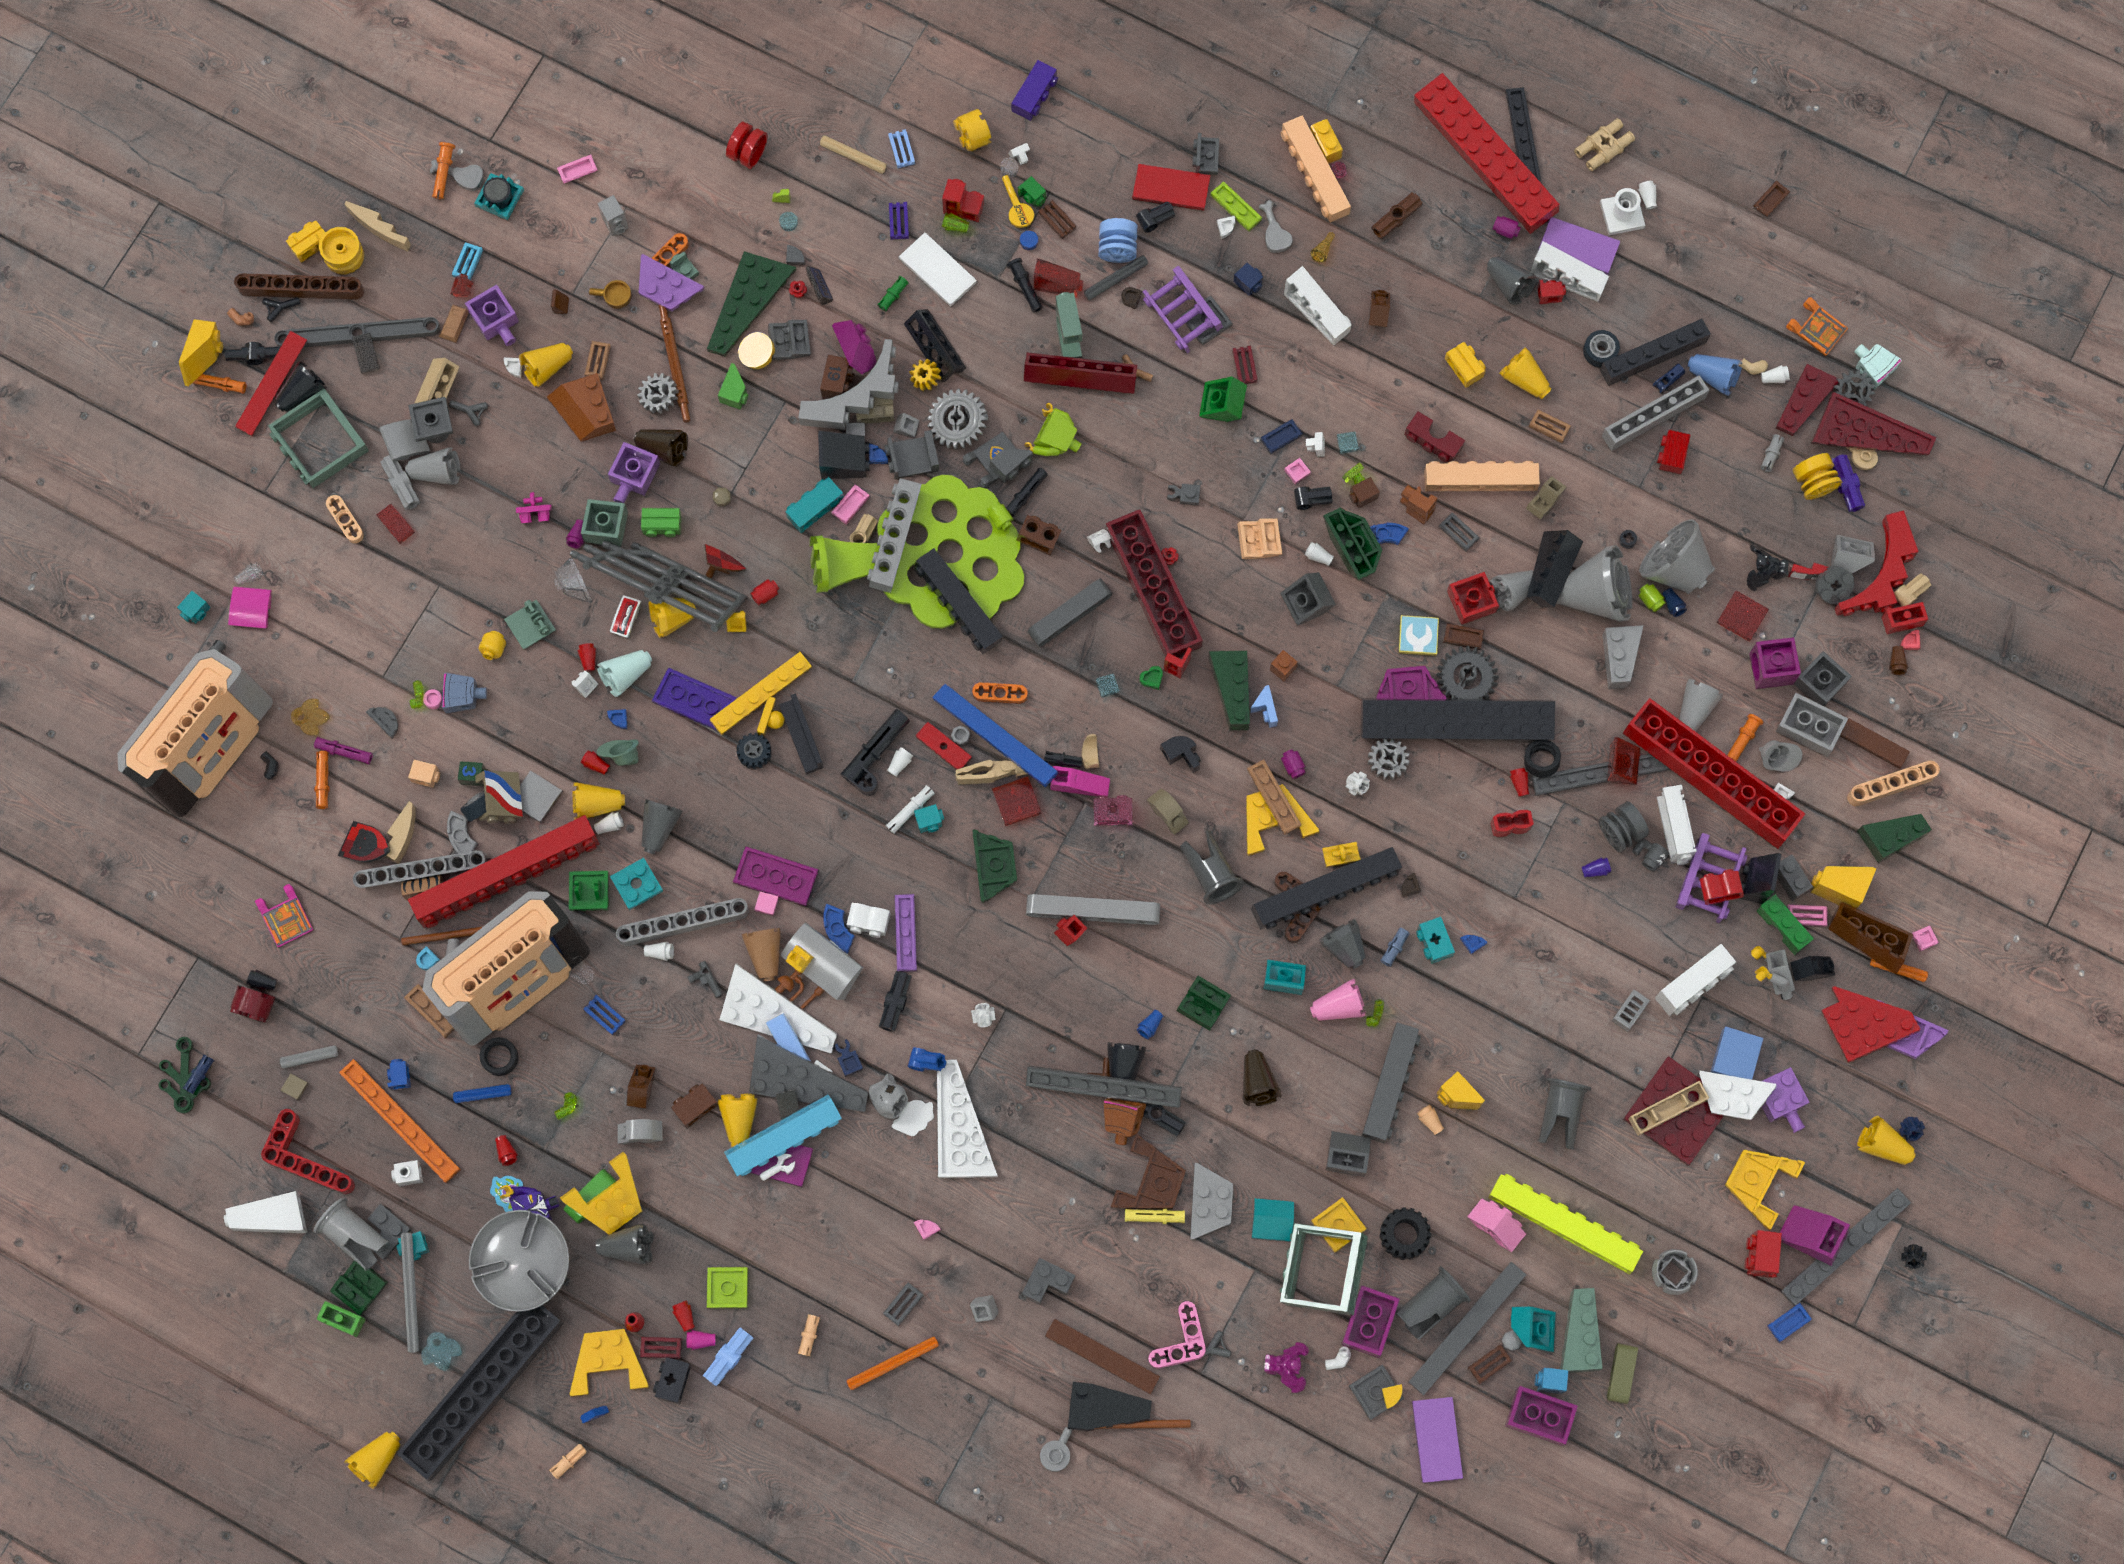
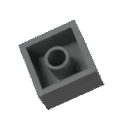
M1822 651L1800 674L1794 685L1812 701L1825 707L1852 676Z

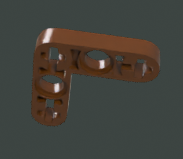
M1279 872L1274 880L1275 886L1282 892L1289 889V885L1286 883L1281 885L1279 878L1283 879L1286 877V882L1290 885L1294 882L1295 884L1292 888L1303 884V882L1288 872ZM1318 906L1312 908V911L1308 913L1310 921L1307 923L1300 921V914L1295 915V918L1285 930V938L1291 943L1298 942L1322 908ZM1298 924L1300 926V928L1297 931L1298 937H1290L1289 930L1294 931Z

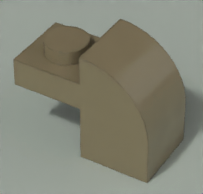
M1551 476L1543 484L1536 497L1527 505L1526 509L1539 519H1542L1552 510L1567 487Z
M1162 788L1147 799L1155 814L1163 819L1170 832L1174 835L1189 824L1182 812L1183 809Z

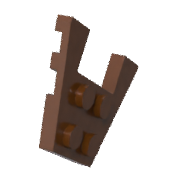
M1136 1134L1130 1152L1149 1158L1137 1196L1116 1190L1111 1208L1173 1209L1186 1170L1158 1151L1140 1135Z

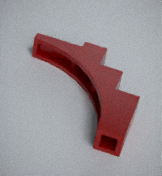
M1904 510L1888 514L1882 520L1886 549L1878 576L1863 592L1851 599L1838 603L1835 607L1837 616L1842 614L1843 616H1849L1855 613L1854 611L1861 610L1863 612L1872 608L1875 613L1882 612L1884 614L1886 610L1893 609L1897 604L1892 588L1903 585L1908 578L1903 563L1914 560V557L1919 552Z

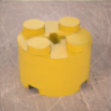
M979 109L970 111L953 120L956 130H959L961 135L959 141L962 147H966L968 151H974L992 142L989 140L991 139V134L986 120H982L979 115H982Z

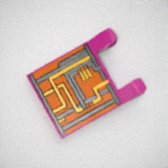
M290 884L283 887L289 899L268 909L262 898L255 901L278 948L313 931L295 890Z

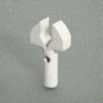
M790 1154L778 1156L777 1164L760 1174L761 1180L765 1181L780 1171L786 1172L787 1175L793 1172L796 1164L795 1161L789 1166L783 1165L784 1161L792 1156Z

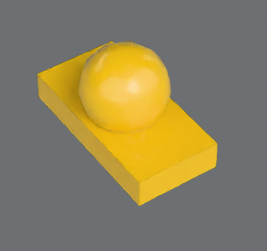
M770 696L767 698L757 728L759 735L765 736L768 726L772 729H779L784 724L785 718L783 714L779 711H773L776 698Z

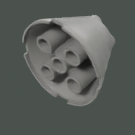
M1689 519L1667 532L1669 536L1661 543L1657 541L1646 554L1639 568L1643 578L1684 591L1687 594L1697 587L1701 589L1707 583L1706 578L1715 570L1698 523L1693 519Z

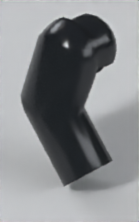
M265 751L260 758L266 763L264 777L271 780L277 775L279 764Z

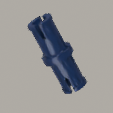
M203 1054L197 1067L192 1069V1075L185 1086H183V1089L194 1094L202 1079L205 1080V1074L215 1060Z

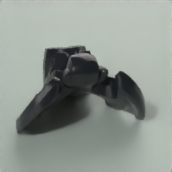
M1750 545L1751 551L1757 555L1756 566L1758 570L1757 573L1755 570H1752L1748 574L1747 586L1750 590L1756 591L1757 587L1769 583L1770 577L1779 580L1788 575L1789 560H1779L1762 550L1759 545Z

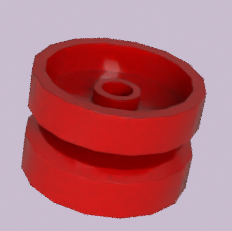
M742 121L735 128L728 141L726 157L735 162L740 160L741 165L752 169L758 163L765 150L768 134L758 128L754 130L752 125Z

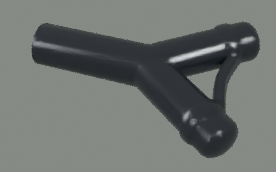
M299 297L283 302L267 298L262 300V304L266 305L268 309L267 320L269 322H273L283 309L301 304ZM268 306L274 307L275 309L272 312H270V308Z

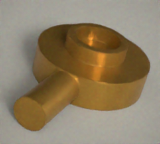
M621 280L609 282L604 289L590 288L589 295L603 296L606 304L615 309L627 306L632 297L630 287Z

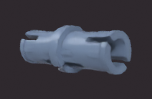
M1399 928L1393 940L1388 943L1387 951L1380 960L1384 965L1391 967L1398 953L1402 952L1403 944L1410 935L1407 930Z

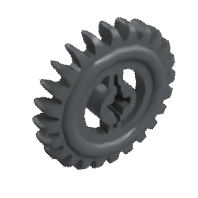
M1469 645L1466 651H1463L1462 646H1460L1458 653L1455 649H1452V656L1446 653L1445 657L1447 660L1443 658L1440 660L1443 666H1437V669L1441 671L1436 673V676L1441 678L1437 681V684L1443 685L1440 691H1446L1445 696H1451V699H1489L1488 693L1493 694L1495 692L1491 687L1498 686V683L1494 681L1498 680L1499 676L1493 675L1498 671V668H1492L1495 665V661L1488 662L1491 656L1488 655L1484 658V650L1477 654V647L1474 648L1473 652L1470 651ZM1470 664L1461 668L1458 676L1459 684L1457 685L1453 674L1455 669L1460 665ZM1472 669L1471 676L1466 678L1464 684L1461 686V684L1464 681L1465 675L1469 673ZM1476 669H1478L1481 674L1480 684L1473 689H1464L1465 686H1470L1474 683L1477 676Z

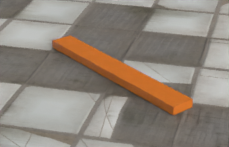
M354 1059L339 1072L445 1183L461 1170Z

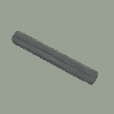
M1142 255L1086 289L1084 296L1087 300H1091L1145 267L1148 264L1147 258Z

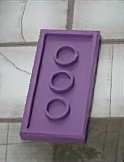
M1553 217L1550 218L1542 242H1546L1581 262L1604 272L1606 275L1609 273L1620 244L1619 240Z
M1453 1398L1412 1401L1422 1483L1463 1479Z

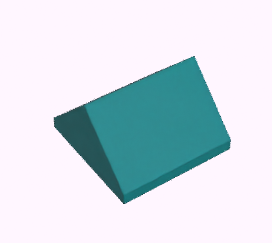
M1267 960L1263 989L1302 995L1306 965Z
M1255 1198L1252 1238L1291 1242L1290 1233L1292 1234L1294 1202Z

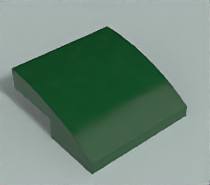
M1197 976L1176 1011L1210 1031L1231 995L1202 977Z
M353 1261L347 1271L338 1278L330 1292L360 1316L372 1304L388 1281L370 1268L365 1271L356 1261Z

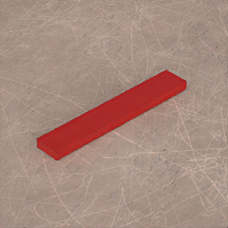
M292 331L289 332L235 428L253 436L304 348L307 339Z

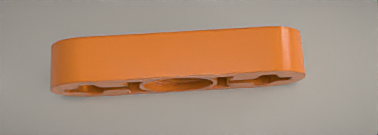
M682 233L675 234L652 259L657 262L660 259L665 266L670 267L672 257L687 250L689 246L687 237ZM678 240L681 242L683 240V245H677L676 241ZM668 251L673 255L670 259H664L662 257L663 253Z
M981 682L975 684L972 689L974 699L980 702L1021 704L1028 697L1027 689L1023 685ZM983 688L984 692H989V688H992V697H989V693H983V696H979V693L976 691ZM997 689H1003L1006 692L1002 698L996 697L994 693ZM1008 689H1011V693L1015 694L1018 690H1021V693L1024 695H1021V698H1017V695L1011 694V698H1008Z

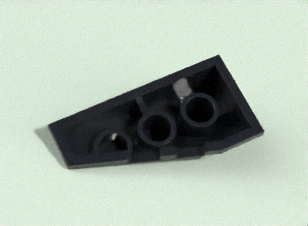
M1073 1382L1068 1429L1093 1431L1095 1428L1105 1426L1110 1428L1116 1424L1125 1423L1127 1425L1150 1421L1152 1401L1095 1384Z

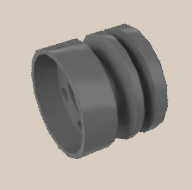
M1628 801L1616 807V814L1608 812L1606 816H1602L1598 820L1605 838L1620 853L1626 847L1632 846V840L1639 842L1649 835V829L1643 816Z

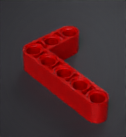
M291 1109L282 1110L263 1147L262 1159L271 1166L341 1194L347 1195L353 1192L355 1182L346 1174L287 1151L298 1128L300 1118ZM288 1115H293L292 1122L286 1124L285 1118ZM284 1133V1139L277 1142L278 1134ZM276 1151V1157L273 1160H269V1153ZM294 1158L293 1166L287 1167V1160ZM312 1165L311 1173L304 1174V1169ZM325 1173H330V1179L323 1182L322 1176ZM343 1180H348V1186L345 1189H341L340 1183Z

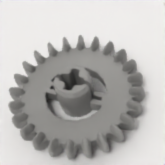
M951 389L949 395L944 392L943 398L937 397L938 403H932L935 408L929 409L932 415L928 416L927 419L932 422L928 424V427L933 428L932 435L936 434L934 439L936 441L940 439L941 445H944L946 442L947 448H950L953 443L954 448L957 449L960 443L961 447L965 448V442L972 446V438L978 441L976 434L983 435L980 428H986V425L982 422L988 421V419L982 415L987 414V411L981 409L985 404L978 403L981 399L980 397L974 398L975 394L973 392L968 395V390H964L961 393V390L957 389L956 393H954ZM954 406V410L948 414V421L953 426L951 431L945 426L944 417L946 412ZM962 406L969 411V423L966 415L961 411Z

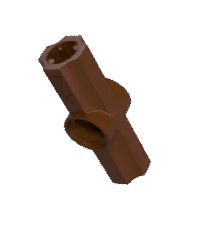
M1411 192L1400 203L1393 205L1390 211L1371 227L1374 234L1378 238L1383 239L1396 227H1400L1404 220L1422 206L1423 203L1416 193ZM1399 214L1401 217L1396 218L1393 215Z

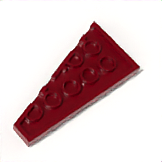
M1833 392L1811 444L1928 456L1937 437Z

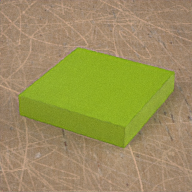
M748 1267L708 1268L707 1308H747Z

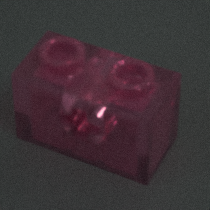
M1102 795L1093 798L1094 826L1132 825V798H1128L1126 795H1119L1116 798ZM1111 807H1115V813H1111Z

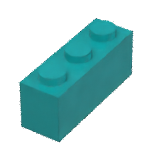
M829 477L825 480L822 479L813 490L805 492L798 502H793L787 507L785 511L786 517L800 533H803L840 503L844 498L843 492Z

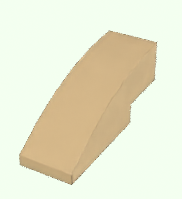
M410 801L387 832L392 838L389 842L391 852L385 857L396 864H399L403 859L414 831L416 808Z

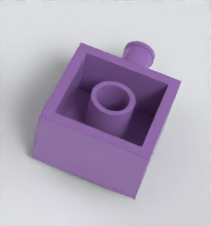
M497 285L465 303L469 314L487 341L499 334L506 346L515 343L516 338L512 335L509 328L519 321L516 313Z
M623 442L608 473L610 482L620 486L613 501L625 503L630 491L645 496L660 465L657 455Z
M1790 1067L1763 1080L1762 1082L1776 1084L1775 1090L1772 1091L1762 1106L1769 1122L1771 1123L1786 1117L1794 1133L1804 1129L1805 1126L1797 1111L1810 1102L1792 1068Z

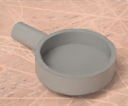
M1065 1427L1058 1441H1050L1042 1447L1040 1460L1047 1470L1058 1472L1068 1465L1070 1451L1066 1443L1072 1433L1071 1429Z

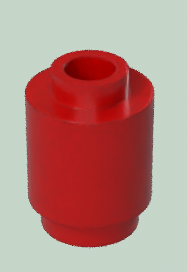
M767 579L756 586L750 594L758 606L760 604L764 605L778 595L779 587L774 580L770 581Z

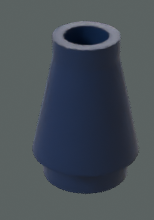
M1672 588L1662 593L1671 615L1678 617L1687 611L1686 603Z

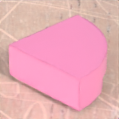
M917 1220L914 1222L923 1240L941 1230L936 1223L929 1220Z

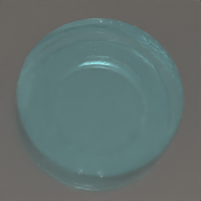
M792 212L783 213L779 218L780 227L785 231H793L798 225L797 216Z

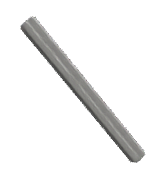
M408 1232L401 1234L407 1347L408 1352L414 1353L419 1351L413 1239L412 1233Z

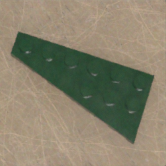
M744 251L707 351L725 357L739 341V337L744 331L748 330L754 319L772 301L777 291L795 273L796 267Z

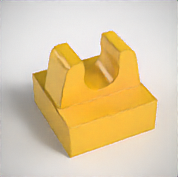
M744 611L734 613L726 621L727 632H746L747 630L746 614Z
M796 945L787 956L786 962L797 971L803 973L813 959V956L799 945Z

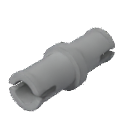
M1773 435L1770 446L1765 451L1766 456L1760 467L1762 470L1766 467L1765 472H1772L1774 463L1780 456L1779 451L1785 440L1784 437H1781L1779 440L1780 435Z

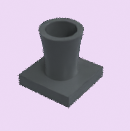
M445 397L408 405L416 442L428 440L431 443H441L450 434H454Z

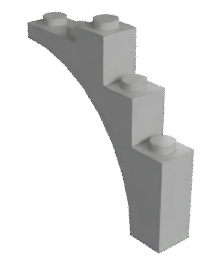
M885 339L882 353L876 365L868 376L854 388L830 399L801 401L798 418L800 425L845 430V423H849L850 413L869 415L870 408L874 407V398L894 400V394L898 393L899 382H896L895 375H893L894 364H891L892 358L896 356V347L893 346V341Z

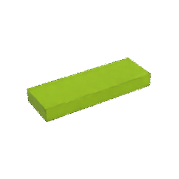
M1224 181L1210 193V196L1231 216H1235V219L1247 231L1252 230L1262 220V217Z

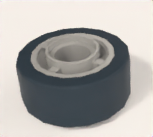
M1597 330L1591 333L1586 338L1583 347L1585 359L1592 366L1600 368L1603 362L1618 356L1620 350L1619 340L1613 333L1606 330ZM1601 346L1605 348V351H1600L1597 347Z
M484 791L473 796L460 809L469 822L486 813Z

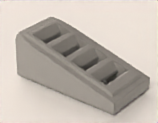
M1633 990L1612 1019V1022L1628 1032L1650 1000L1636 990ZM1635 996L1640 1001H1642V1006L1636 1001H1634L1632 998ZM1629 1002L1632 1003V1004H1633L1634 1006H1636L1637 1008H1639V1010L1636 1011L1634 1008H1632L1631 1006H1629V1005H1628ZM1624 1009H1628L1633 1014H1635V1016H1631L1626 1011H1624ZM1623 1014L1628 1019H1630V1023L1622 1017H1620V1015Z

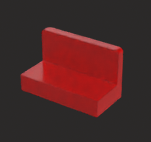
M1188 647L1182 659L1168 653L1164 661V671L1181 679L1191 660L1192 649Z

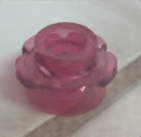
M1335 162L1330 167L1336 179L1344 178L1347 175V167L1342 162Z

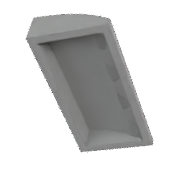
M804 923L787 943L780 956L787 960L791 950L796 945H799L813 956L803 974L836 1000L845 999L862 971L863 966L809 924Z

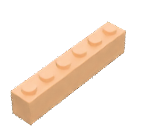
M1303 115L1283 123L1281 137L1284 142L1287 141L1291 156H1295L1299 171H1303L1305 182L1308 187L1312 188L1315 201L1320 203L1323 216L1327 217L1329 222H1333L1349 215L1351 205Z
M1433 461L1426 464L1424 470L1425 491H1537L1540 485L1539 463H1534L1533 461H1525L1523 463H1515L1514 461H1506L1504 463H1496L1495 461L1459 463L1451 461L1448 464H1440V462Z

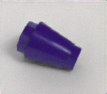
M1601 857L1582 866L1584 878L1607 876V873H1611L1608 858L1603 859Z

